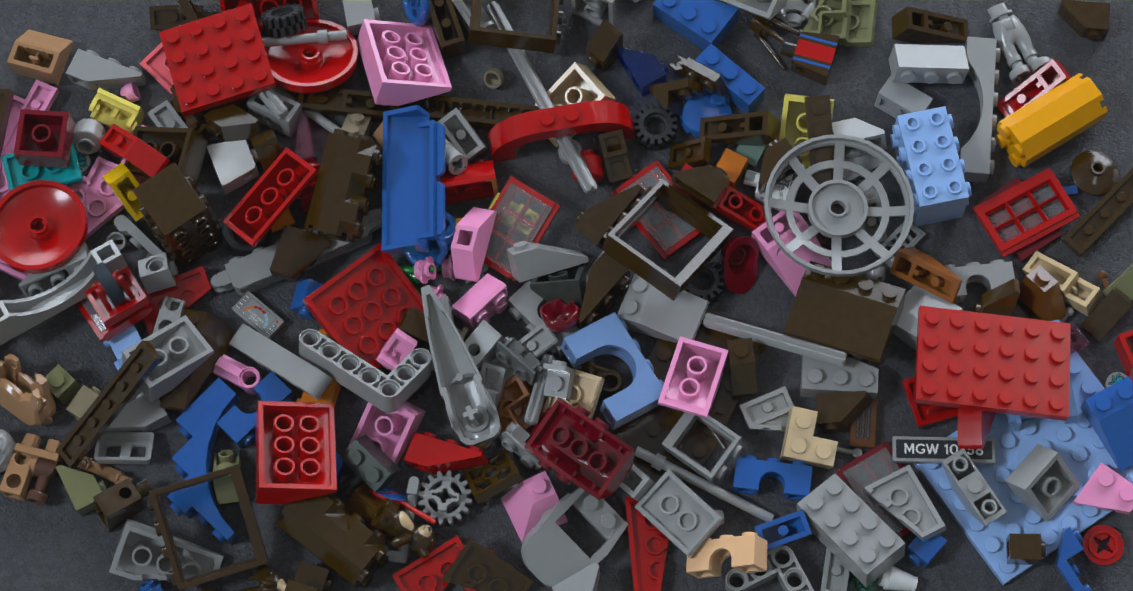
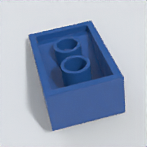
M1128 376L1085 399L1080 407L1120 472L1133 466V382Z

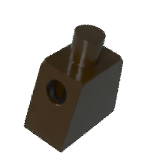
M129 478L93 497L96 513L107 530L111 532L126 522L127 519L132 518L144 509L142 498L149 495V491L153 489L146 479L135 486Z

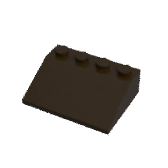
M813 261L809 262V264L831 270L830 266ZM806 269L785 325L784 334L880 363L904 308L906 289L860 275L835 277L822 275Z

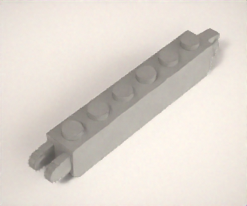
M381 208L371 210L367 216H363L362 225H364V233L361 240L356 239L354 243H351L348 240L343 242L326 238L332 241V245L316 258L317 261L312 267L370 244L373 238L372 232L382 227ZM313 230L312 233L317 235L318 231ZM280 239L271 246L256 248L247 256L232 258L229 263L225 264L226 270L217 273V275L211 278L210 282L215 292L224 294V292L235 289L237 294L244 296L248 291L252 293L283 280L272 276L270 272Z

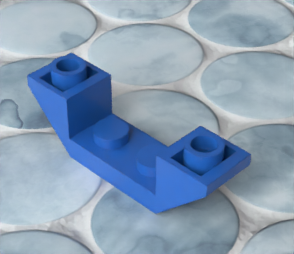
M1065 527L1062 529L1055 566L1072 591H1092L1087 583L1082 585L1078 579L1081 573L1073 562H1067V559L1084 549L1081 545L1084 540L1076 528L1071 530L1070 527Z

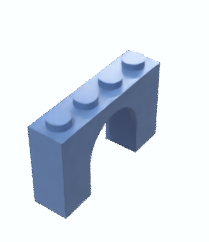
M615 312L565 337L561 345L562 351L573 368L604 354L617 356L630 367L633 382L626 389L603 400L600 411L612 430L659 406L658 400L664 382L661 379L658 380L654 374L652 363L641 354V348L635 338L632 339L627 332L628 328L622 318H618Z

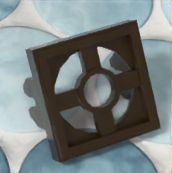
M507 449L488 458V464L471 467L463 472L472 494L481 508L487 505L485 500L524 481ZM510 469L508 476L500 480L498 479L503 472ZM497 471L493 476L486 477L490 472ZM485 482L492 483L484 489L478 488L479 485Z

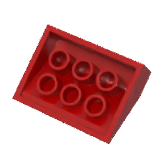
M258 401L255 417L256 504H286L336 493L334 403Z

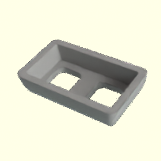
M104 432L96 442L94 459L99 464H149L153 450L154 433ZM109 447H121L120 457H106L107 449ZM134 447H145V457H131L132 449Z

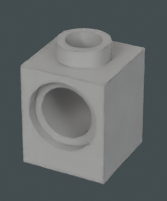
M166 252L138 260L140 279L147 294L176 286L174 275H178V270L174 260L170 261Z

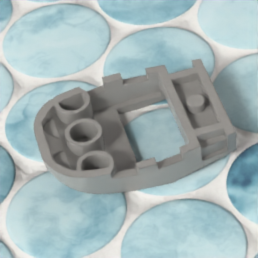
M579 488L572 494H566L558 503L547 509L541 515V519L536 526L531 528L524 538L521 547L523 562L541 583L552 588L597 561L599 563L605 558L628 526V523L604 499L598 500L582 488ZM571 505L606 540L590 558L555 523Z

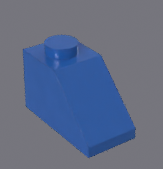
M803 510L754 526L758 536L767 540V550L812 534Z

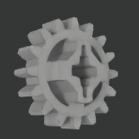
M438 471L437 478L434 479L431 475L428 476L429 484L422 482L421 486L425 491L418 492V497L423 499L418 502L419 508H425L422 511L423 513L430 515L435 520L437 519L440 526H443L445 521H448L449 525L453 526V519L456 518L461 522L463 521L461 514L468 515L470 513L466 505H473V501L467 497L473 494L471 489H466L468 487L467 480L460 482V474L453 478L451 471H448L446 476H442V473ZM442 484L439 488L433 490L437 485ZM453 485L459 488L462 495L453 491ZM448 494L450 499H447L446 503H442L441 498ZM429 502L437 505L438 513L430 507ZM458 507L454 512L449 513L453 508Z

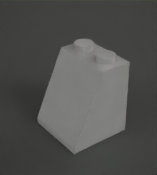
M916 285L905 293L904 308L893 331L894 335L915 351L917 345L918 309L920 306L963 311V308L956 304H952Z

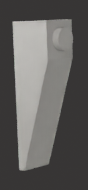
M127 519L109 572L131 580L170 579L169 571L172 570L170 560L165 561L161 547L165 546L163 537L157 536L155 528ZM173 536L185 579L220 568L224 555Z

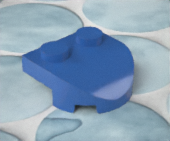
M703 90L702 94L692 96V99L685 103L682 115L680 116L681 125L685 132H691L694 136L700 138L701 118L731 115L732 112L727 95L725 94L721 97L715 92L711 94Z

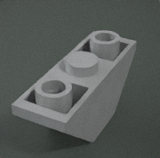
M964 448L941 462L953 491L966 510L981 524L987 526L1007 513Z

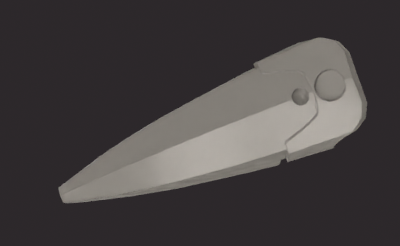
M424 286L421 288L428 340L440 394L445 401L451 427L459 436L461 442L467 446L477 447L495 440L501 432V423L497 409L450 316L431 286Z

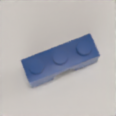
M710 44L695 59L698 63L721 75L728 89L730 101L744 113L752 112L764 100L765 88L714 45Z
M272 371L254 387L256 394L262 401L293 402L295 399L293 392ZM234 406L217 422L220 429L240 449L251 445L256 440V412L246 414Z
M742 455V458H736L732 493L758 496L760 483L766 478H775L783 485V499L801 501L810 494L813 466H807V463L802 461H793L792 464L782 463V460L777 458H768L767 461L757 460V457L752 455Z

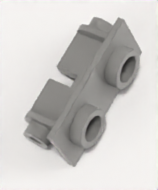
M511 422L506 427V431L498 436L504 448L517 454L525 467L533 470L542 467L538 464L540 459L524 447L526 445L525 441L529 438L530 434L518 423L515 425Z

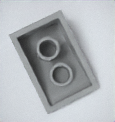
M634 274L617 316L625 321L629 331L678 343L680 336L691 340L695 339L709 302L686 291H683L673 301L637 274Z
M186 315L141 340L149 341L163 359L140 386V390L151 403L172 391L214 353V350ZM141 341L122 351L123 364Z

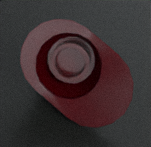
M752 237L730 238L721 250L720 260L724 266V282L733 293L741 294L747 292L756 281L759 245Z

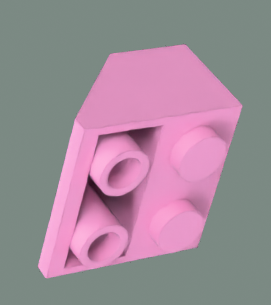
M487 273L451 306L453 314L473 333L483 319L489 324L490 318L496 313L500 314L507 308L509 299L507 285Z

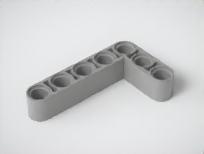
M306 329L299 335V355L303 360L384 412L391 413L399 409L431 375L432 355L424 348L413 350L386 375L315 329Z
M780 545L767 551V571L763 576H757L754 573L744 574L733 568L727 573L725 579L726 591H750L776 577L784 591H814L791 548L785 545ZM784 554L788 557L789 562L779 564L775 560V556ZM792 576L798 577L801 585L792 587L788 584L787 579ZM733 577H739L743 580L744 584L736 588L729 581Z

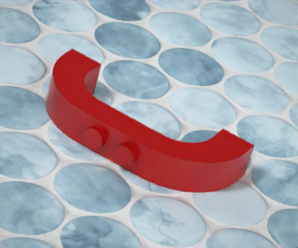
M598 100L529 111L509 117L496 124L489 131L488 142L493 163L516 159L515 152L519 147L538 140L590 131L608 133L620 129L623 131L624 139L627 140L635 138L630 109L626 105L615 101Z

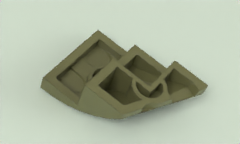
M819 0L818 6L809 15L810 20L803 30L800 29V33L812 32L840 36L838 45L873 47L878 4L876 0Z

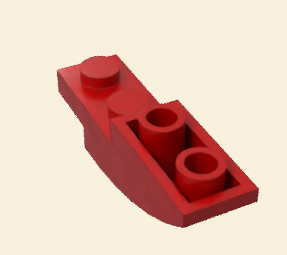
M685 163L681 170L691 169L693 167ZM673 183L672 185L692 197V200L703 208L754 231L766 222L764 206L731 186L724 188L711 208Z

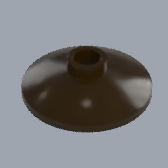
M1085 151L1079 154L1071 164V179L1075 186L1085 194L1102 196L1107 194L1118 183V167L1113 159L1105 153ZM1093 167L1098 168L1101 172H1096Z

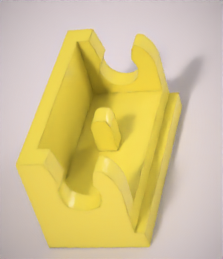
M101 88L97 90V94L89 106V110L92 111L91 119L108 127L115 124L133 134L135 126H140L145 118V114L140 106Z

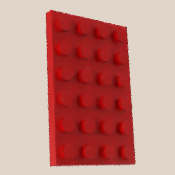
M920 306L917 324L914 403L1067 421L1069 418L1071 324Z

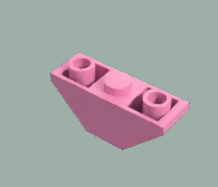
M473 207L457 223L451 244L454 277L456 279L472 282L479 281L497 214L496 211Z

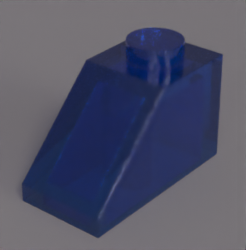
M622 47L617 49L618 61L642 97L651 92V85L667 82L668 69L663 61L659 62L655 55Z

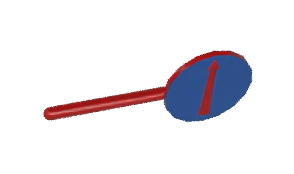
M385 487L377 492L370 489L371 493L384 500L390 498L392 502L399 503L402 507L428 522L436 524L434 518L407 504V497L403 493L389 487Z

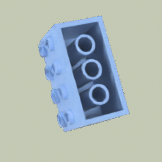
M945 106L898 115L895 125H892L893 134H890L891 146L893 149L895 148L896 162L903 169L912 189L914 200L913 223L916 226L962 218L966 205H969V197L972 196L970 183L965 182L963 175L966 173L964 160L959 159L957 152L960 150L957 136L953 137L952 128H954L953 118L951 114H947Z

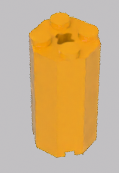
M1079 73L998 122L996 128L998 134L995 135L996 142L1008 152L1009 160L1014 167L1020 165L1026 167L1105 119L1108 110L1106 106L1102 108L1100 104L1104 98L1090 78L1082 79L1083 75Z

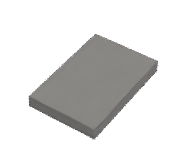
M669 469L635 506L643 516L689 558L698 551L724 522V519Z

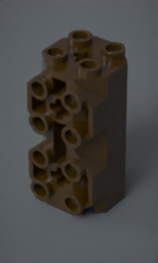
M334 129V133H329L304 226L306 231L312 233L313 230H316L319 236L343 242L348 240L354 243L356 239L361 240L364 233V225H362L363 216L368 215L371 204L366 196L368 191L374 192L377 182V178L374 177L375 170L380 168L383 154H380L379 147L372 137L361 134L358 135V138L349 135V132L341 129Z
M322 495L287 503L281 512L284 515L283 520L281 521L278 518L276 521L278 528L355 589L360 586L363 589L367 588L374 578L372 576L378 568L382 569L389 561V556L386 555L389 550L387 547L388 542L385 540L386 537L375 528L371 531L365 524L366 521L358 514L354 513L352 516H349V511L345 509L346 506L336 497L331 500L328 495Z

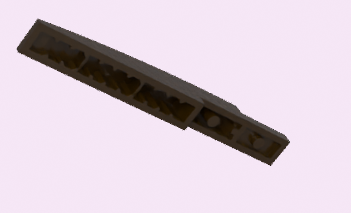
M332 88L317 93H299L298 98L302 111L346 115V117L347 114L358 113L371 117L372 122H383V112L414 105H418L430 113V121L435 120L437 122L457 108L473 129H492L496 124L509 117L540 110L538 106L440 95L400 106H384L375 104L372 92Z

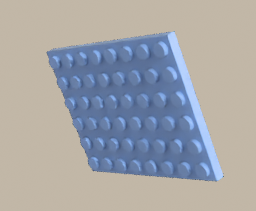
M1077 351L1070 355V378L1078 413L1075 423L1064 424L1062 420L1037 417L1021 419L1020 429L1014 431L1013 423L1008 422L1007 414L996 413L987 438H995L996 463L995 465L975 466L1007 511L1006 514L984 526L966 510L952 489L942 464L913 463L1002 586L1033 566L1007 564L1006 538L1009 533L1041 534V542H1045L1046 557L1058 549L1063 528L1070 527L1071 530L1076 528L1080 534L1114 511L1099 510L1096 507L1076 506L1073 504L1101 462L1133 484V466L1122 472L1119 471L1080 408L1085 399L1105 388ZM958 430L948 437H958ZM1037 444L1058 452L1080 483L1079 488L1049 522L1043 520L1017 498L1005 481Z

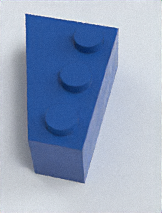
M656 0L653 3V17L702 50H705L710 44L715 47L719 45L738 21L739 8L715 0Z

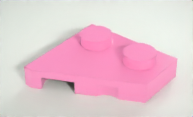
M1101 462L1073 504L1129 514L1133 509V484Z

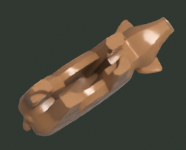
M13 354L6 355L4 361H0V405L28 425L40 426L41 424H51L53 422L52 416L56 413V403L51 394L47 379L41 374H35L34 380L31 376L22 373L19 358Z

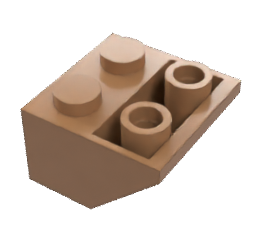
M27 30L15 40L7 63L14 74L58 85L74 42L45 33Z

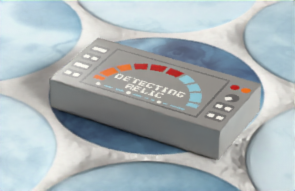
M250 291L232 307V310L240 318L270 340L285 325V322Z

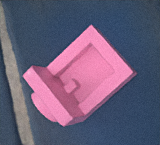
M397 328L382 348L376 360L384 368L392 371L413 351L418 341Z

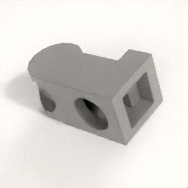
M165 296L153 333L178 320L181 317L182 310L185 309L186 301Z

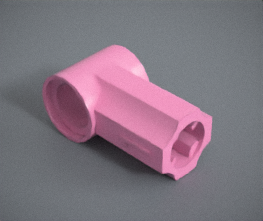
M225 354L219 357L213 371L215 375L238 386L249 395H256L254 387L262 380L256 368L248 367ZM250 377H256V378H257V379H256V382H255L254 384H252V385H246V384H245V382H246V380H247L248 378H250Z

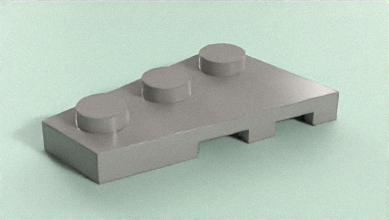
M910 464L864 487L867 494L923 542L946 530L944 522Z

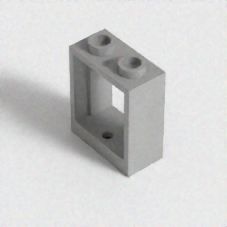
M684 412L662 443L665 451L711 483L716 478L720 480L728 470L726 464L731 458L736 459L743 449L741 437L708 415L707 418H703ZM696 420H699L731 442L711 472L677 449V446Z

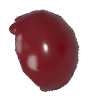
M558 298L544 304L541 307L540 314L547 329L553 332H565L578 324L580 309L573 301L570 302V305H567L562 299Z

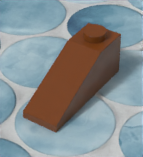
M914 247L899 249L890 273L952 304L955 303L963 281L935 258Z

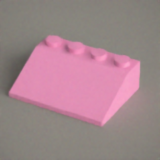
M363 20L357 44L375 104L400 106L451 91L452 86L432 25L416 26L413 23Z

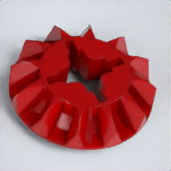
M1094 526L1086 532L1083 538V553L1089 558L1090 562H1094L1099 566L1112 565L1123 554V539L1120 533L1110 526ZM1109 538L1108 544L1106 546L1109 549V551L1102 550L1101 552L1097 553L1096 551L1098 550L1097 548L1099 545L1096 543V541L1098 540L1099 542H1103L1104 540Z

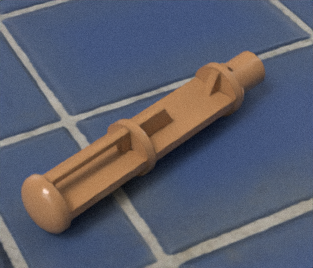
M85 456L77 466L88 473L90 472L109 480L115 485L128 478L132 483L134 481L133 478L126 476L123 471H118L105 464H99L94 458Z

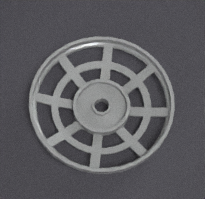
M841 134L824 135L798 144L778 161L766 185L764 214L774 241L795 263L822 275L845 277L872 271L889 261L899 251L909 234L913 222L914 200L909 180L903 169L885 150L870 141L855 136ZM835 145L834 160L819 162L805 169L797 159L802 153L814 148ZM845 146L865 151L882 163L871 173L858 164L844 161ZM789 164L798 176L790 186L786 201L772 198V192L775 183L783 169ZM833 169V180L826 181L820 185L811 176L822 170ZM843 169L855 172L864 177L865 180L858 186L843 180ZM889 170L901 187L905 206H889L887 193L879 181ZM804 182L812 191L809 202H794L795 194ZM872 186L880 198L881 207H868L864 194ZM840 204L843 206L844 212L842 214H835L832 212L831 206ZM771 208L786 211L789 227L796 237L786 245L775 229ZM793 212L808 214L812 225L803 233L795 222ZM905 216L900 236L894 246L888 251L878 241L887 228L889 217ZM866 217H881L879 228L872 237L862 229ZM818 233H821L831 238V250L821 248L809 240ZM855 235L864 243L855 249L842 251V238ZM804 245L817 254L831 257V270L809 264L793 252ZM869 249L881 257L865 267L842 271V258L857 256Z

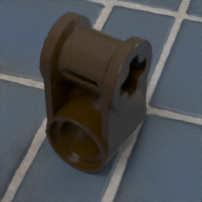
M589 361L580 365L582 372L605 379L600 393L601 396L609 398L623 390L622 379L618 372ZM611 380L618 383L612 389L605 387V384Z

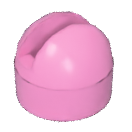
M134 82L128 83L121 88L120 95L124 96L123 99L131 103L140 100V92Z

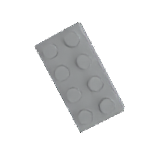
M833 474L797 503V511H804L811 532L865 587L904 557L905 542L836 474Z

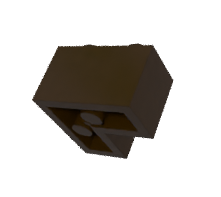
M300 561L294 581L288 580L285 591H331L334 585V578H332V573L329 569Z

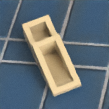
M1038 251L1034 253L1022 269L1027 275L1038 266L1044 268L1059 281L1064 303L1086 316L1091 314L1102 299L1099 287L1081 279L1078 272Z

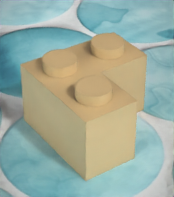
M795 406L789 409L780 459L802 461L808 465L827 469L833 467L838 441L813 436L818 411Z

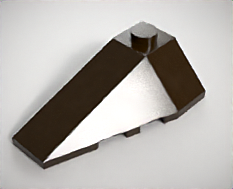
M183 309L181 317L185 315L214 350V353L172 391L162 396L161 408L183 412L187 410L201 391V386L208 376L213 374L219 357H222L223 354L227 355L230 348L229 342L234 334V329L209 313Z

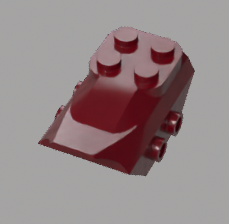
M558 397L553 406L547 408L538 424L535 425L531 431V438L524 447L540 459L538 462L540 466L549 472L552 468L559 472L556 477L567 485L572 481L596 499H604L617 490L632 468L635 456L634 448L607 430L609 425L598 417L595 421L588 417L590 415L588 410L579 404L574 408Z

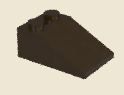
M135 126L134 136L170 160L166 167L175 162L185 177L190 175L197 185L209 139L193 128ZM125 160L124 165L132 174L151 178Z

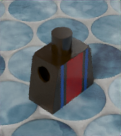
M801 32L797 44L788 41L782 44L780 54L793 58L791 64L793 72L826 86L840 36Z

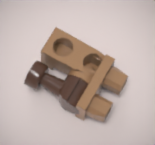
M26 433L22 443H16L15 452L10 459L1 482L0 492L8 498L24 502L28 500L38 505H46L48 495L45 494V490L50 480L56 479L59 475L56 467L59 465L63 466L64 463L61 460L62 457L56 451L61 442L49 439L45 450L38 448L41 438L37 435ZM32 476L37 477L35 490H29L28 492Z

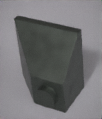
M583 263L533 278L530 283V289L547 302L560 298L567 305H570V302L573 301L580 309L586 290V265Z

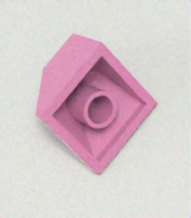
M546 471L522 481L501 497V501L522 543L531 528H534L539 522L541 515L559 502ZM565 513L555 522L558 526L568 523Z

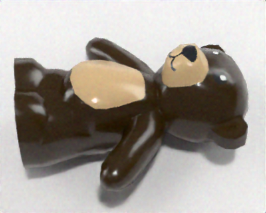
M390 498L383 500L373 513L371 525L384 531L389 536L396 537L391 541L393 547L398 548L408 544L422 558L426 559L429 556V552L434 548L436 536L432 527L429 525L415 526L409 510L400 505L398 511L393 506Z

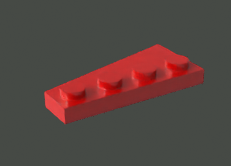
M625 497L634 591H661L669 539L635 508L638 501L632 497Z

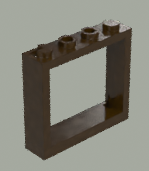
M472 0L468 43L554 53L555 44H560L561 30H557V25L562 24L563 10H559V5H563L564 0H551L548 35L480 27L482 0Z
M661 179L654 187H648L642 200L640 198L636 199L631 206V211L629 213L624 212L618 219L615 227H609L608 232L603 236L605 242L602 250L674 301L728 242L733 228ZM657 202L711 239L675 278L621 240Z
M240 463L149 491L150 497H147L150 512L155 511L158 521L154 522L155 530L158 537H163L165 546L161 547L165 561L170 560L172 570L169 571V576L173 586L177 585L179 590L269 562ZM231 474L256 557L185 579L161 496Z

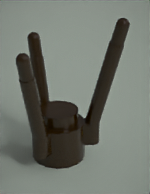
M755 15L749 24V28L755 32L753 36L761 42L780 68L786 70V66L764 37L771 35L781 44H784L785 40L774 32V25L795 35H800V31L774 18L769 20Z

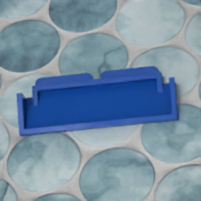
M418 105L383 112L382 251L384 253L429 252V240H440V236L445 232V185L440 182V176L445 173V126L437 123L435 120L430 121V113Z

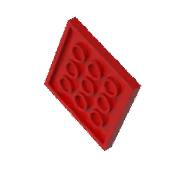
M251 3L159 32L180 109L184 117L277 88Z
M379 243L302 300L331 340L377 369L382 365L376 359L397 329L404 312L412 307L424 313L422 296L391 255L382 251V243Z

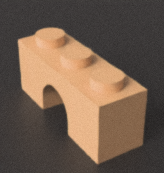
M744 532L742 536L721 535L719 539L708 538L691 558L687 556L686 572L698 579L721 576L722 564L729 556L732 558L731 567L744 574L767 571V540L759 537L755 532Z

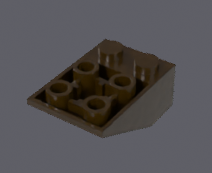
M606 252L600 256L590 269L579 316L580 330L596 322L603 314L607 315L613 309L614 301L619 295L623 297L630 286V269Z

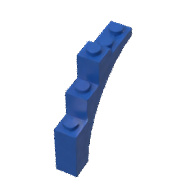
M220 378L176 419L180 426L178 431L189 440L172 457L176 464L174 469L185 478L184 480L210 473L212 450L220 430L217 422L240 401L237 394ZM211 481L172 492L167 496L172 502L169 507L178 516L184 514L190 519L194 515L202 525H211L214 528L212 534L221 543L226 540L232 545L238 539L217 508Z

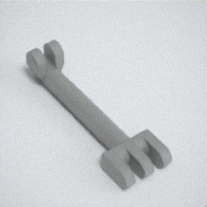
M415 476L409 479L407 488V504L416 508L417 499H419L418 492L421 491V483ZM409 511L414 521L415 513ZM406 544L399 547L398 551H388L386 555L389 556V562L406 564L409 545Z

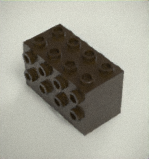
M175 162L133 189L141 205L139 210L148 223L153 235L166 250L171 261L179 262L182 268L195 264L200 259V256L206 252L216 250L220 243L223 242L220 235L223 230L214 216L215 213L211 209L210 203L203 194H200L197 185L190 175L185 177Z

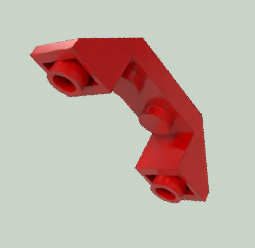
M115 124L110 127L99 142L104 150L117 158L120 156L150 177L165 169L170 161L147 143Z

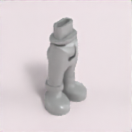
M1000 3L987 10L991 17L989 22L992 25L995 39H997V43L1007 60L1008 66L1012 69L1009 78L1013 84H1021L1051 59L1047 56L1037 57L1038 53L1033 47L1026 28L1013 14V11L1011 9L1008 10L1005 3ZM1015 45L1019 48L1027 65L1022 63V58L1018 54Z

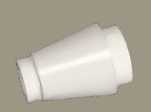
M894 566L878 577V585L883 586L884 590L915 591L918 583V577Z

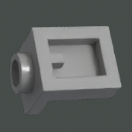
M552 360V364L543 363V369L547 370L543 395L570 400L575 370L567 367V362Z

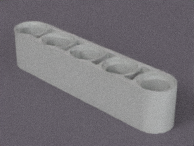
M243 323L229 342V345L317 400L321 398L333 380L318 368Z

